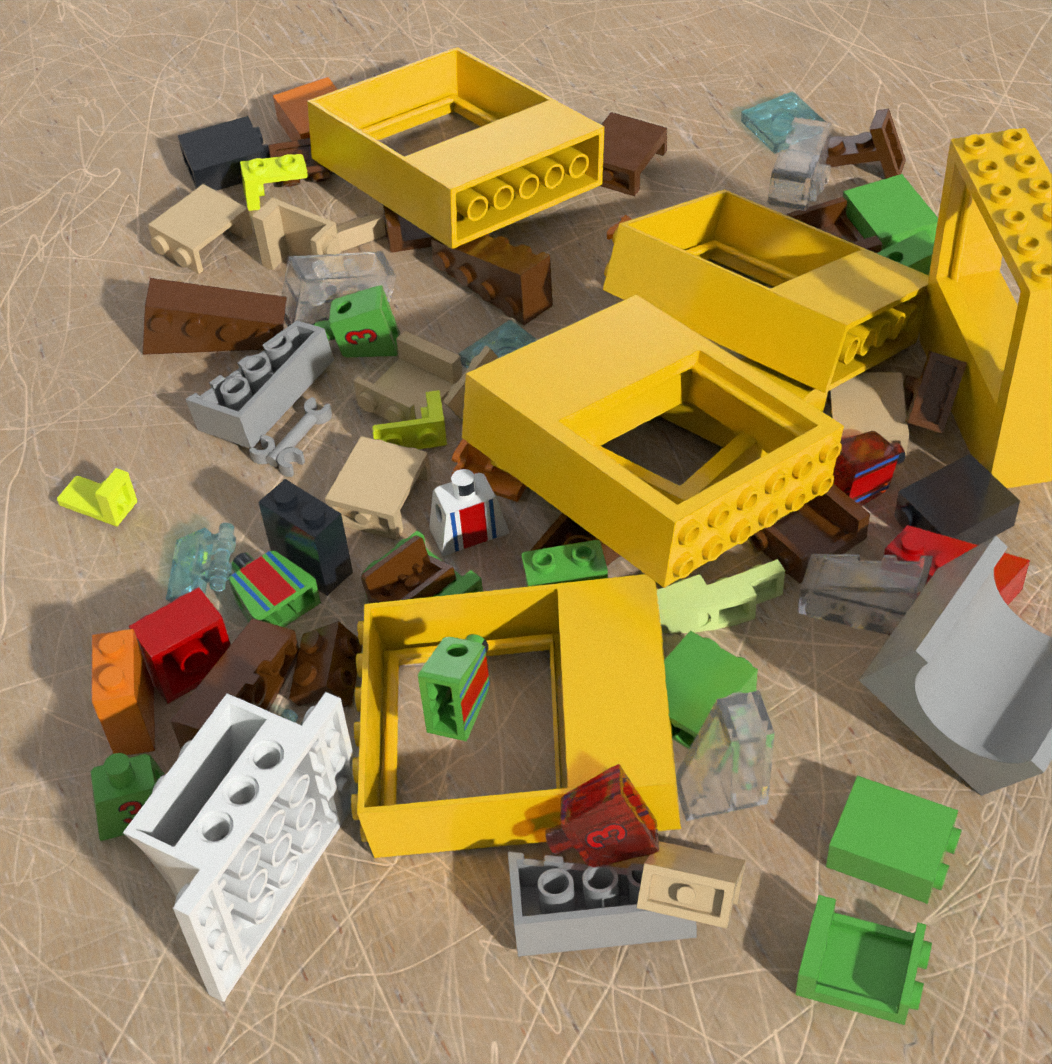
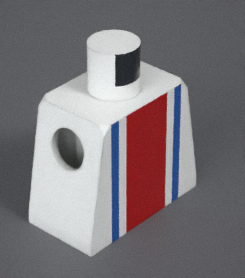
M460 469L452 474V482L438 486L433 490L429 528L442 556L509 534L498 500L484 474H473L468 469Z

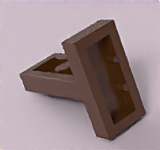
M889 108L876 111L869 128L870 132L846 137L834 136L825 139L816 158L820 169L880 161L886 178L900 175L906 158Z
M929 351L920 378L910 375L905 377L903 388L911 392L909 398L912 399L905 422L943 434L967 362Z

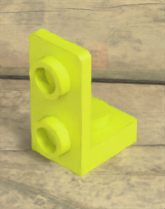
M287 154L281 157L265 159L255 158L240 162L243 192L249 211L260 209L259 197L265 196L263 184L308 177L302 154Z
M440 390L425 392L427 407H420L422 419L374 425L372 427L374 439L416 449L447 445Z
M115 468L110 476L101 484L81 476H75L57 497L60 506L116 527L138 502L129 473Z

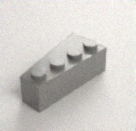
M297 320L264 343V351L260 354L247 355L237 363L239 368L229 376L224 378L222 375H219L209 382L211 388L201 396L195 392L185 399L198 431L247 448L254 447L260 441V437L272 428L334 361L325 329Z
M508 852L518 957L697 938L696 921L636 908L644 864L631 863L629 868L611 867L604 860L590 859L588 865L563 862V857L545 855L544 860L524 859L523 853Z

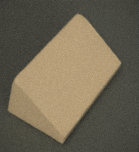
M376 214L336 226L340 252L386 236L384 220Z

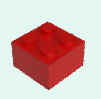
M199 587L185 595L179 596L173 602L151 614L143 616L140 620L128 626L129 629H134L153 685L167 704L197 688L231 645L223 617Z

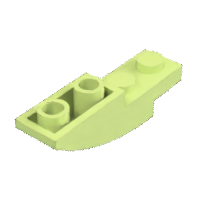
M777 559L764 565H755L749 570L734 576L720 578L709 585L705 583L699 574L688 579L677 580L665 588L658 589L657 596L662 633H689L690 630L694 633L710 631L755 619L756 604L783 595L784 568Z

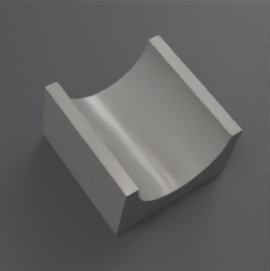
M997 536L990 538L936 570L859 679L864 686L981 796L1042 774L1052 761V637L1043 634L1024 622L1009 608L1001 597L994 580V567L1008 547Z

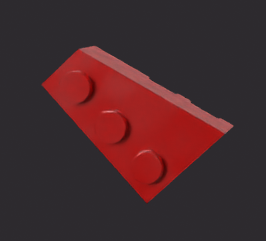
M907 525L885 548L880 578L917 599L938 568L978 545ZM1004 553L994 567V580L1001 597L1009 605L1023 589L1030 560Z

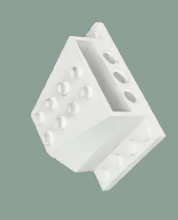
M325 692L316 706H311L303 718L302 725L230 694H226L195 737L184 744L177 761L169 772L157 780L151 796L123 832L144 852L171 887L176 896L173 910L207 992L210 996L222 1002L225 1001L350 813L351 795L358 794V783H355L352 771L354 755L341 698Z

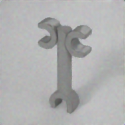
M313 397L308 399L304 404L305 415L281 442L275 446L272 437L262 435L260 440L264 450H257L251 447L249 449L251 460L257 464L269 463L273 467L279 466L282 475L292 477L294 471L290 462H297L301 465L305 463L303 452L294 447L315 424H324L331 419L332 411L330 404H326L322 409L317 410L316 399Z

